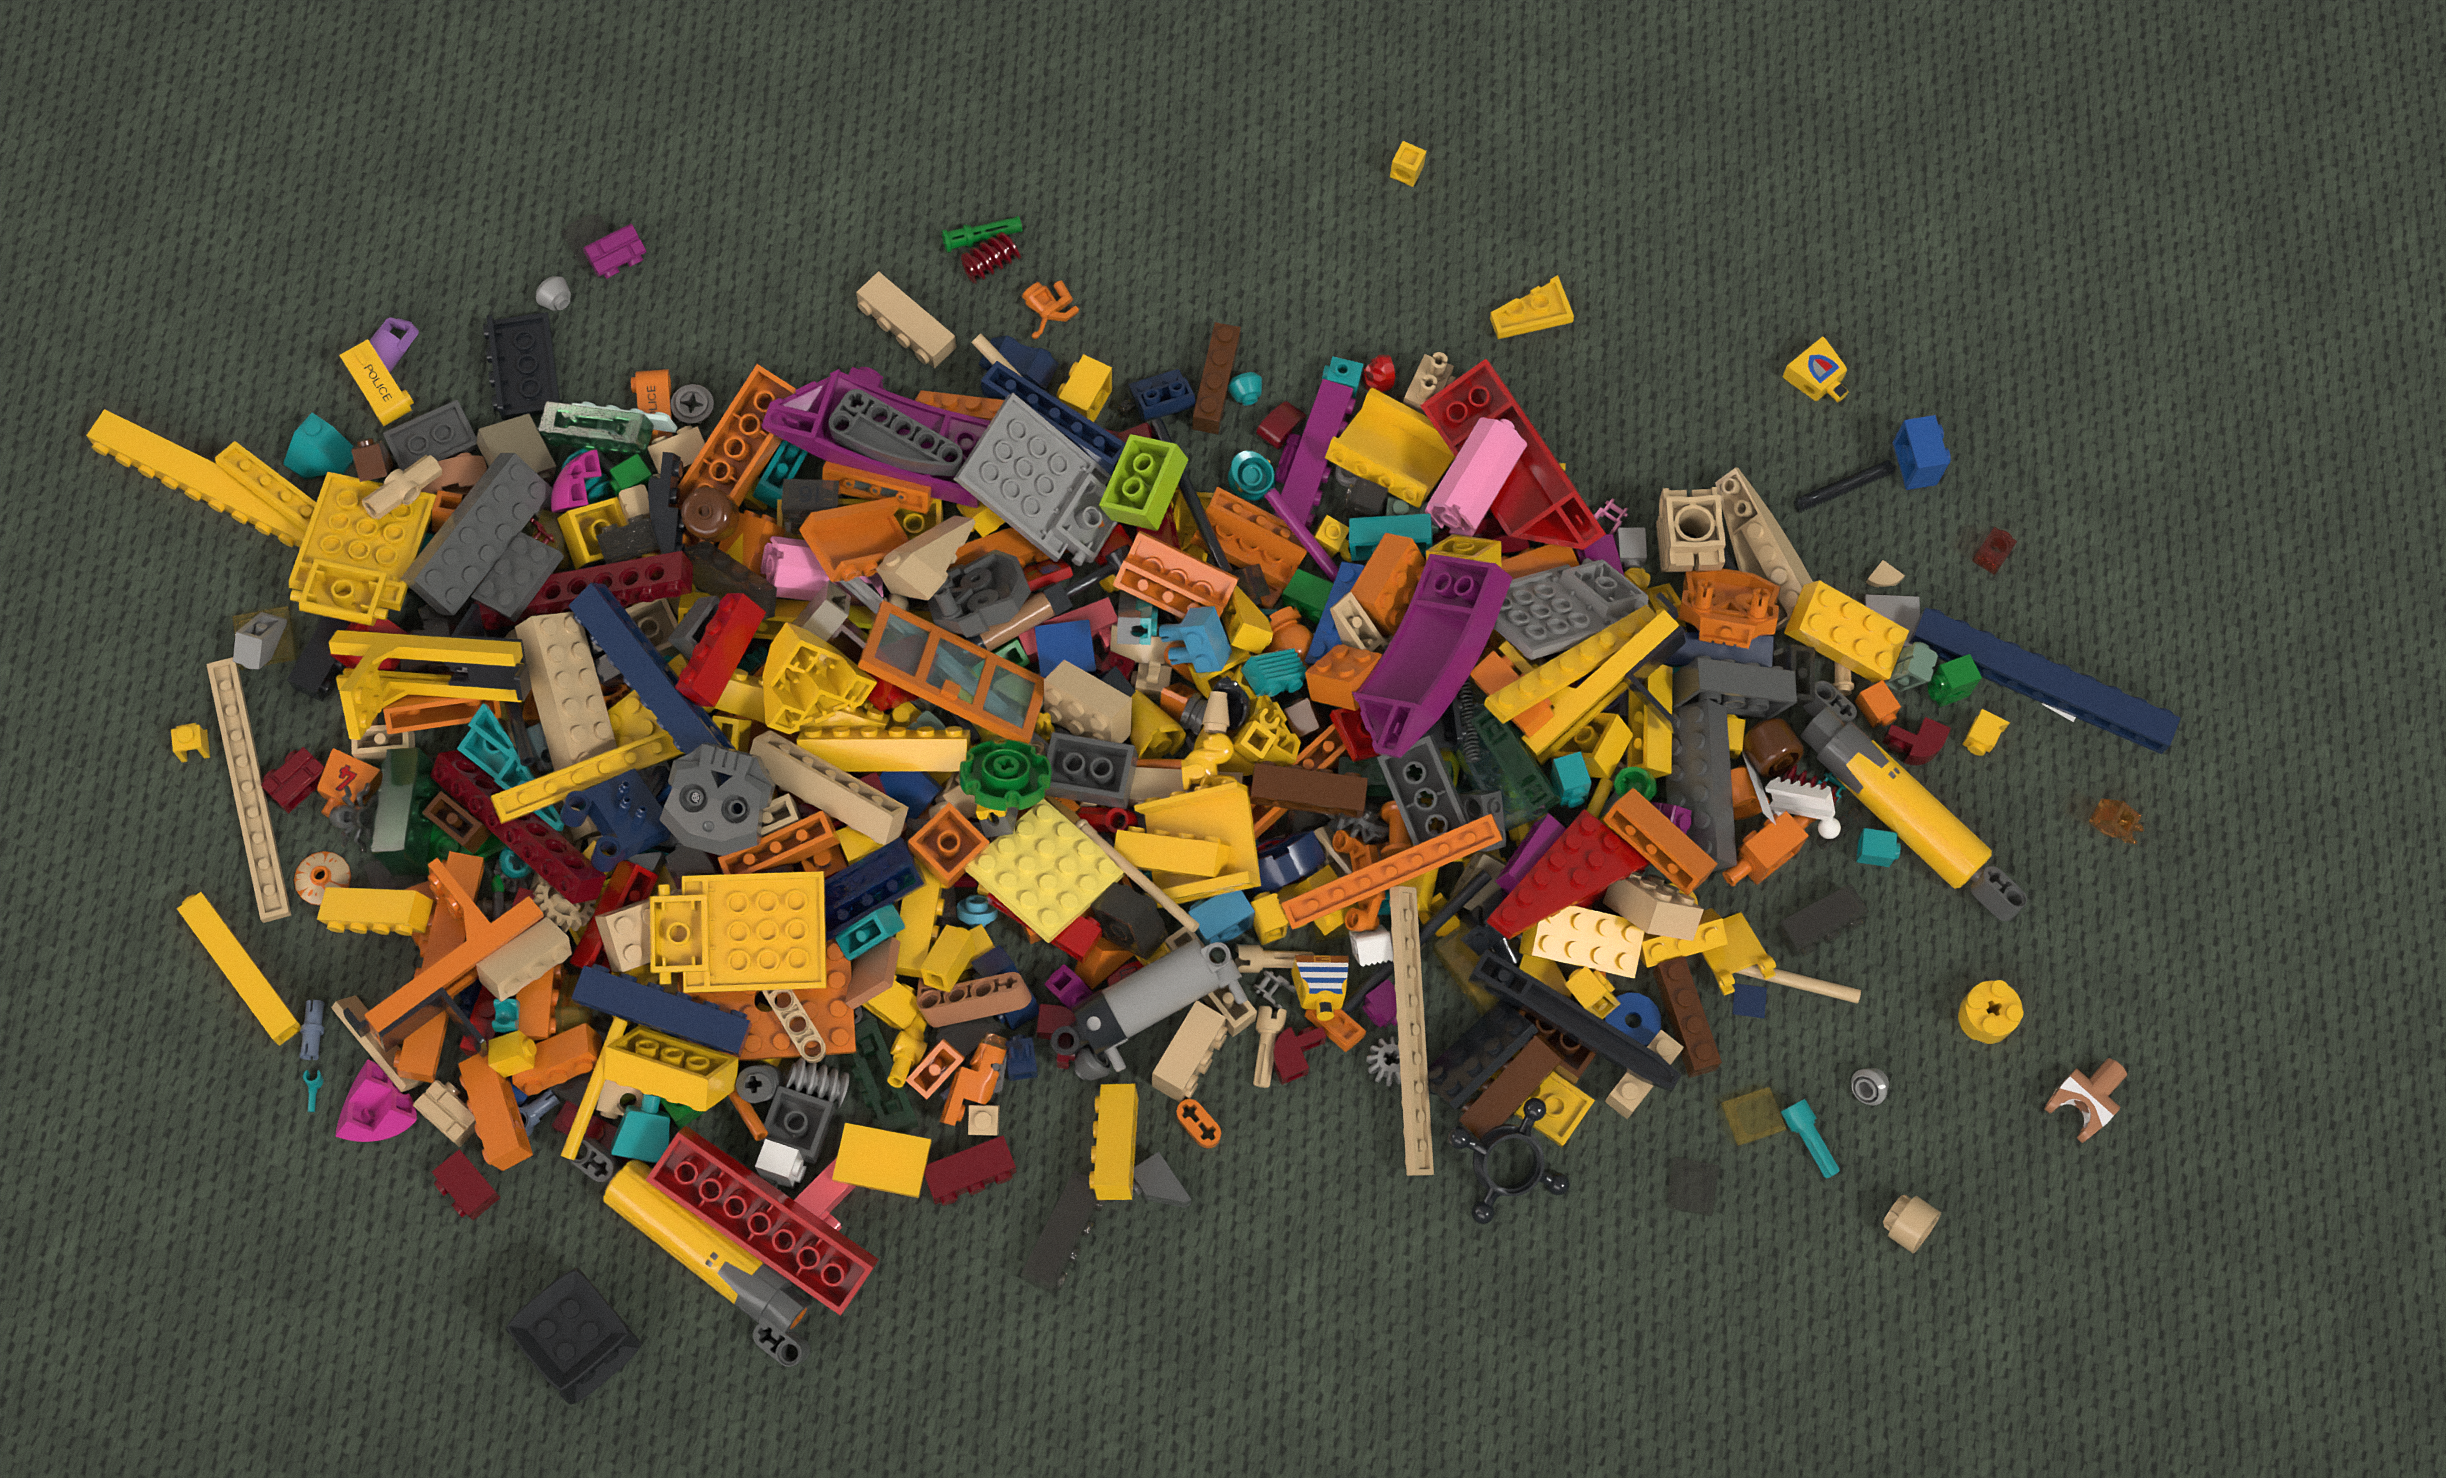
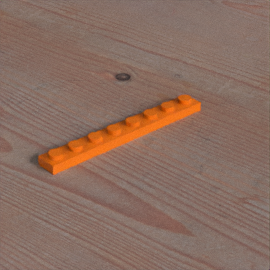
M1491 813L1281 904L1293 930L1502 841L1503 838Z

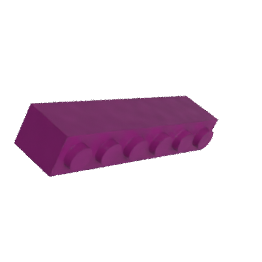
M1323 379L1281 494L1308 530L1311 529L1315 515L1311 514L1314 506L1319 507L1323 491H1320L1322 482L1327 484L1331 473V468L1328 467L1330 461L1325 459L1331 439L1334 436L1336 438L1341 436L1347 428L1348 422L1344 421L1346 414H1352L1356 399L1352 398L1353 388ZM1275 511L1274 516L1282 519L1279 516V514Z

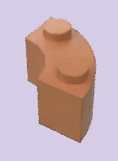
M461 453L454 458L438 461L439 466L442 468V475L422 488L421 492L437 495L438 490L463 494V498H465L487 470L484 456H472L471 453Z

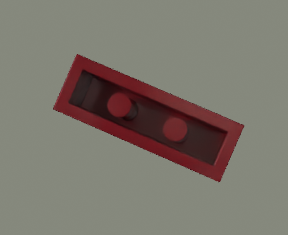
M1002 1135L926 1165L924 1177L935 1205L941 1203L942 1206L956 1202L958 1200L957 1196L968 1192L969 1195H974L986 1189L985 1185L996 1181V1184L1005 1183L1013 1178L1012 1175L1017 1172L1005 1138Z

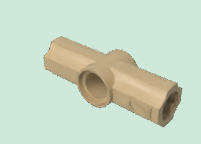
M425 455L404 471L401 469L392 471L385 479L384 485L362 499L363 506L373 519H380L401 503L409 505L414 502L421 493L422 488L442 475V468L434 457Z

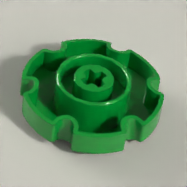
M1005 739L1003 743H995L990 740L974 746L966 753V761L960 763L959 781L963 792L966 795H974L975 803L998 811H1006L1008 807H1016L1018 810H1022L1039 803L1045 797V789L1051 786L1052 769L1048 758L1045 755H1037L1036 748L1030 744Z

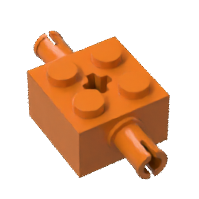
M1787 811L1780 816L1775 813L1773 817L1776 825L1770 819H1767L1763 824L1764 827L1758 833L1754 830L1743 839L1744 843L1737 849L1739 851L1736 857L1737 866L1723 871V878L1730 886H1735L1737 882L1748 875L1758 885L1799 852L1809 836L1804 829L1817 819L1800 815L1792 817Z

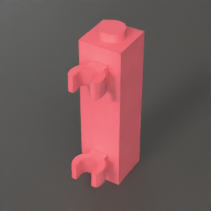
M1109 597L1044 621L1037 626L1089 619L1092 640L1100 638L1102 646L1107 653L1110 652L1112 625L1118 624V617ZM1035 627L1017 636L1018 642L1030 660L1029 664L1039 661Z
M836 1158L794 1201L839 1231L842 1226L830 1212L856 1186L833 1182L832 1177Z

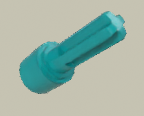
M1803 1099L1781 1111L1791 1132H1799L1823 1176L1830 1178L1840 1171L1839 1167L1814 1126V1123H1816L1815 1119L1817 1118L1807 1101Z

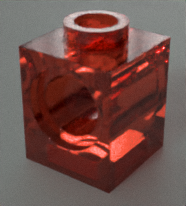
M1994 527L1972 561L1995 575L2017 541L2008 532ZM1991 546L1997 547L2001 552H1995Z

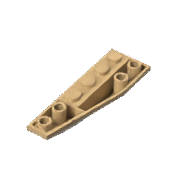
M1734 468L1715 482L1718 495L1721 497V506L1739 571L1754 573L1781 587L1777 606H1779L1775 629L1777 631L1787 626L1803 586L1813 581L1772 513L1739 468Z

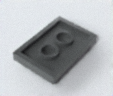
M458 400L383 433L399 468L403 471L425 455H431L438 462L454 458L461 453H470L479 449L476 444L477 438Z
M519 532L471 598L476 603L516 622L564 556L560 551Z

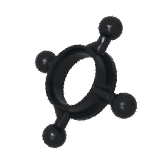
M1530 1098L1525 1102L1523 1107L1525 1117L1520 1126L1514 1124L1497 1126L1485 1133L1480 1140L1471 1137L1468 1129L1463 1126H1456L1450 1130L1448 1142L1453 1148L1464 1149L1467 1147L1474 1151L1472 1163L1475 1176L1480 1184L1488 1190L1483 1201L1477 1202L1472 1207L1471 1214L1477 1223L1487 1224L1492 1221L1495 1214L1493 1205L1498 1197L1523 1195L1532 1190L1538 1182L1546 1184L1549 1192L1554 1195H1563L1568 1191L1570 1182L1565 1174L1560 1172L1550 1174L1544 1171L1545 1161L1541 1144L1536 1136L1531 1133L1535 1121L1541 1120L1546 1114L1547 1108L1543 1100ZM1517 1138L1526 1141L1533 1153V1164L1529 1174L1522 1181L1514 1185L1505 1186L1493 1182L1487 1170V1161L1492 1149L1506 1139Z

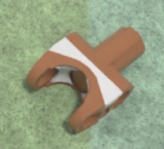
M2110 1058L2106 1059L2090 1078H2087L2076 1068L2056 1089L2044 1109L2051 1114L2056 1108L2064 1104L2074 1105L2079 1108L2084 1116V1125L2077 1139L2083 1143L2105 1126L2121 1108L2109 1095L2127 1077V1073L2121 1064Z

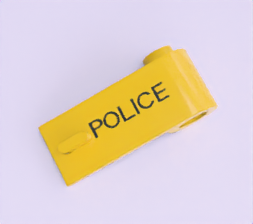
M368 339L340 355L383 427L412 411L410 405L414 404L406 389L403 391L399 389Z

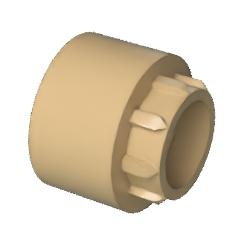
M1901 1195L1887 1213L1883 1224L1890 1231L1888 1237L1911 1253H1915L1936 1225L1941 1212L1918 1196L1911 1199L1907 1195Z

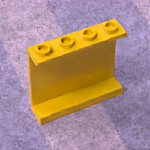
M1374 388L1368 391L1361 410L1339 438L1334 436L1331 439L1325 459L1417 508L1421 507L1456 458L1427 416Z
M1236 779L1221 781L1219 786L1202 785L1195 787L1194 792H1172L1168 798L1151 797L1144 799L1142 804L1134 805L1135 811L1145 814L1147 834H1153V830L1170 832V837H1178L1179 833L1195 835V840L1201 841L1204 840V836L1220 838V844L1230 847L1226 876L1207 879L1152 871L1153 883L1176 904L1261 886L1248 786L1237 782ZM1145 893L1146 905L1162 908L1156 900L1148 893Z

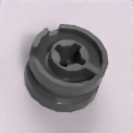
M1198 693L1192 695L1180 719V725L1183 729H1192L1196 735H1199L1203 727L1202 721L1208 700H1205L1203 695Z

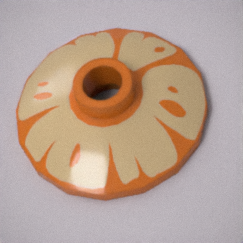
M325 851L313 853L305 858L296 869L294 877L295 889L303 900L310 904L321 906L326 887L349 888L351 872L350 867L341 856ZM325 872V876L322 879H316L317 873Z

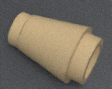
M1210 692L1202 721L1205 732L1225 734L1227 727H1230L1227 693Z

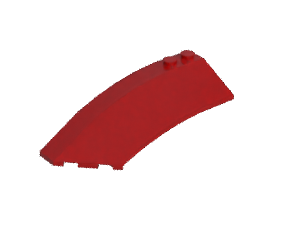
M1484 359L1420 405L1455 457H1457L1481 417L1497 419L1498 421L1501 419L1509 420L1513 423L1514 430L1527 442V447L1490 506V510L1508 537L1585 550L1606 535L1562 466L1487 359Z

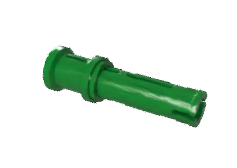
M1016 216L974 227L965 224L963 228L951 231L943 229L941 234L947 253H950L955 248L964 246L971 248L975 245V242L988 240L990 237L996 238L999 232H1003L1006 235L1022 232L1020 217Z

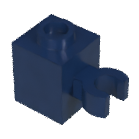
M1016 1035L1010 1037V1041H1004L1009 1081L1038 1077L1033 1038H1026V1035Z

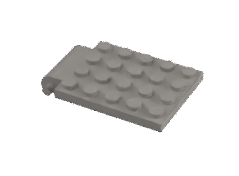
M1014 393L1007 396L954 478L957 483L1054 562L1058 561L1065 549L1075 555L1072 559L1075 565L1081 566L1084 561L1092 563L1118 523L1112 521L1099 506L1107 488L1105 485L1111 475ZM1103 520L1105 526L1098 528Z
M1586 558L1580 566L1570 567L1567 564L1513 579L1493 629L1518 648L1526 658L1532 660L1578 645L1644 605H1647L1649 598L1646 593L1603 559L1593 562L1591 559Z

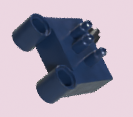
M656 766L646 783H644L635 768L584 791H572L566 796L560 812L562 822L569 827H579L584 824L587 815H589L603 836L598 839L591 856V864L596 870L609 872L615 868L617 863L669 839L671 832L659 820L663 809L656 800V797L670 776V771L666 766ZM602 852H606L611 856L604 855Z

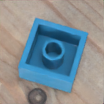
M1241 890L1217 895L1208 901L1202 899L1193 904L1188 912L1199 923L1195 934L1205 946L1215 942L1225 944L1253 928L1255 915L1254 909Z

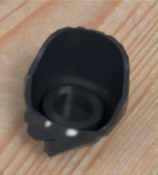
M1226 676L1215 684L1212 691L1227 693L1230 723L1227 731L1239 728L1244 723L1250 713L1251 703L1249 696L1239 686L1238 682L1231 681L1230 677Z

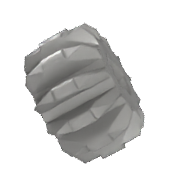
M1394 1036L1390 1038L1388 1045L1383 1038L1379 1039V1047L1372 1045L1370 1052L1373 1055L1367 1056L1366 1062L1373 1064L1368 1069L1369 1074L1378 1072L1375 1081L1380 1082L1385 1077L1387 1078V1086H1391L1393 1078L1399 1085L1401 1084L1399 1048L1395 1044L1396 1039ZM1394 1057L1396 1059L1395 1063H1392L1390 1066L1387 1065L1386 1060Z

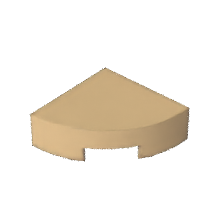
M1882 560L1866 583L1878 588L1879 586H1895L1903 580L1905 575Z

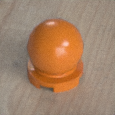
M1291 606L1271 614L1269 617L1272 621L1269 623L1273 632V638L1269 646H1265L1264 654L1295 648L1300 661L1303 662V666H1306V670H1308L1310 666L1304 661L1314 635L1305 626L1298 624L1302 618L1296 607L1293 609Z

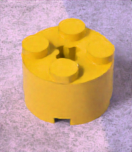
M2002 980L1985 981L1976 985L1963 998L1958 1012V1020L1965 1034L1974 1040L1987 1044H1994L2005 1039L2018 1026L2023 1017L2022 1003L2019 996Z

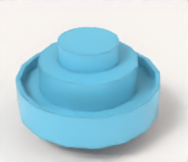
M971 895L957 903V917L971 928H975L980 924L985 927L998 917V909L988 904L986 896Z

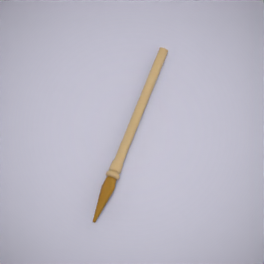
M1045 795L1046 800L1093 840L1126 875L1190 932L1193 933L1198 929L1199 923L1098 835L1097 831L1088 824L1087 820L1081 819L1074 811L1052 796Z

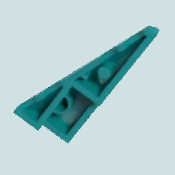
M483 703L469 722L468 726L471 729L457 749L495 778L494 782L504 790L536 779L528 766L521 765L517 749L489 706ZM553 805L534 811L536 815L555 830L562 831L564 829V823Z

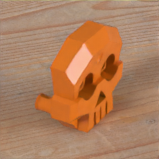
M1723 568L1718 571H1687L1684 578L1678 619L1694 625L1700 631L1699 641L1712 642L1713 640L1717 644L1725 642V645L1734 646L1736 644V647L1749 649L1752 639L1758 636L1775 634L1779 612L1777 602L1781 587L1754 573Z

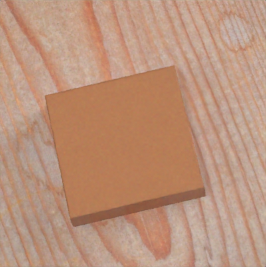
M890 937L853 960L852 980L848 985L845 1000L847 1006L855 1009L893 986L901 942L894 937Z

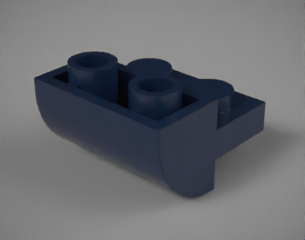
M1179 369L1128 384L1130 394L1138 408L1139 417L1143 423L1195 407L1194 393L1187 379L1182 377Z

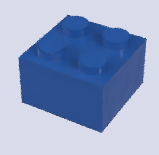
M1936 415L1904 420L1893 441L1906 490L1937 485L1950 464V452L1944 446L1943 428L1941 424H1938Z

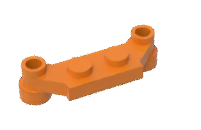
M1338 830L1334 834L1332 846L1336 852L1350 855L1353 872L1379 862L1377 846L1364 843L1362 836L1356 835V837L1352 838L1350 837L1351 831ZM1385 891L1358 901L1359 909L1351 908L1348 910L1345 916V925L1348 930L1357 932L1377 930L1379 926V917L1377 915L1382 900L1386 899Z

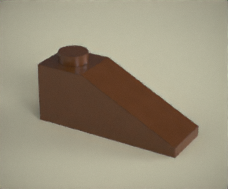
M373 438L357 441V446L351 449L360 482L388 476L394 466L393 460L381 440L374 442Z

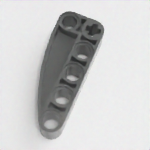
M853 389L846 393L830 416L829 428L832 439L849 450L870 459L911 472L944 476L957 475L963 465L960 446L863 390ZM879 416H884L887 418L883 422L874 421V419ZM842 424L849 426L843 431L836 429L837 426ZM902 429L910 431V433L905 436L897 434ZM924 443L933 444L929 449L920 447ZM948 456L957 458L954 462H946L944 460Z

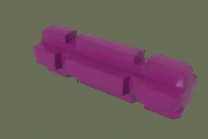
M1291 433L1287 438V444L1284 447L1278 464L1279 467L1274 475L1275 481L1278 483H1286L1302 438L1300 435Z

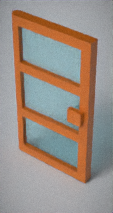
M882 600L879 604L877 614L857 665L858 668L1006 739L1021 741L1027 744L1031 741L1044 697V677L885 600Z

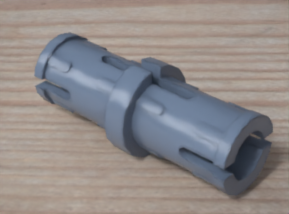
M307 1000L304 1024L300 1027V1033L303 1036L299 1057L304 1060H311V1056H313V1060H317L319 1058L320 1036L324 1034L322 1018L325 1003L320 1000H313L312 1004L311 1000Z

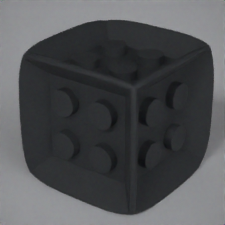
M579 1268L565 1273L552 1282L520 1309L506 1325V1331L511 1335L518 1347L542 1376L559 1390L563 1400L570 1405L584 1399L619 1371L642 1346L638 1337L633 1334L627 1324Z

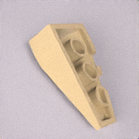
M954 515L887 554L876 570L890 593L929 600L948 577L946 570L949 564H954L958 557L955 553L958 547L965 544L976 523L974 519Z

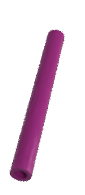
M1273 487L1264 494V497L1334 584L1339 568L1275 487Z

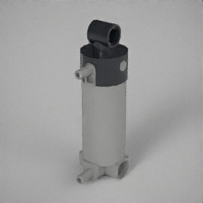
M1195 938L1103 990L1100 989L1071 1005L1076 1020L1072 1024L1059 1027L1054 1031L1051 1036L1052 1047L1063 1056H1071L1076 1054L1085 1045H1091L1097 1056L1106 1053L1115 1071L1120 1072L1126 1068V1065L1116 1047L1127 1042L1128 1038L1218 988L1223 989L1228 986L1237 1004L1240 1005L1246 1002L1248 998L1238 982L1242 975L1232 960L1229 948L1225 944L1215 942L1202 948ZM1215 951L1225 952L1226 958L1222 963L1215 964L1211 961V955ZM1065 1033H1070L1074 1037V1044L1069 1049H1062L1059 1045V1038Z

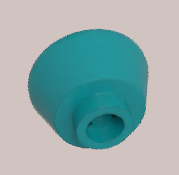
M1254 372L1235 376L1229 381L1228 392L1236 402L1242 403L1244 406L1252 405L1261 396L1262 377Z

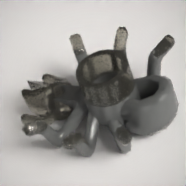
M366 783L364 789L356 795L358 806H356L349 799L352 797L350 787L346 786L344 788L346 795L342 797V800L347 805L333 807L329 815L330 822L334 827L345 829L340 834V837L343 839L341 843L343 848L349 842L347 835L354 829H357L354 842L361 847L362 853L367 852L365 842L360 839L363 829L366 830L369 840L377 843L382 849L386 847L380 838L372 834L371 828L375 826L378 832L390 833V830L382 829L381 827L394 825L396 822L390 821L389 818L396 817V815L388 811H382V809H391V805H380L376 811L372 807L374 802L383 799L389 793V790L384 789L380 794L372 796L367 806H364L363 796L369 792L371 786L370 783Z
M1366 799L1361 819L1346 817L1343 813H1340L1339 816L1325 814L1330 819L1339 822L1337 826L1339 830L1353 823L1354 826L1350 837H1356L1361 830L1363 841L1367 844L1370 842L1380 843L1389 834V824L1378 820L1381 818V810L1375 804L1366 801Z

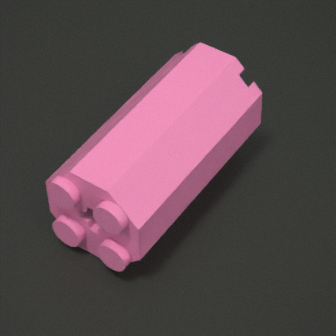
M1484 417L1479 419L1425 509L1426 514H1431V520L1436 526L1441 529L1444 525L1451 528L1450 534L1469 537L1474 535L1527 447V442L1514 430L1515 427L1509 420L1501 419L1498 421L1497 419H1487Z
M772 536L770 539L772 543L765 545L760 566L761 574H766V581H761L762 590L766 596L811 601L830 580L820 566L806 540ZM879 573L870 577H859L867 585L873 584L883 598V580ZM833 582L851 596L850 605L866 606L840 582Z

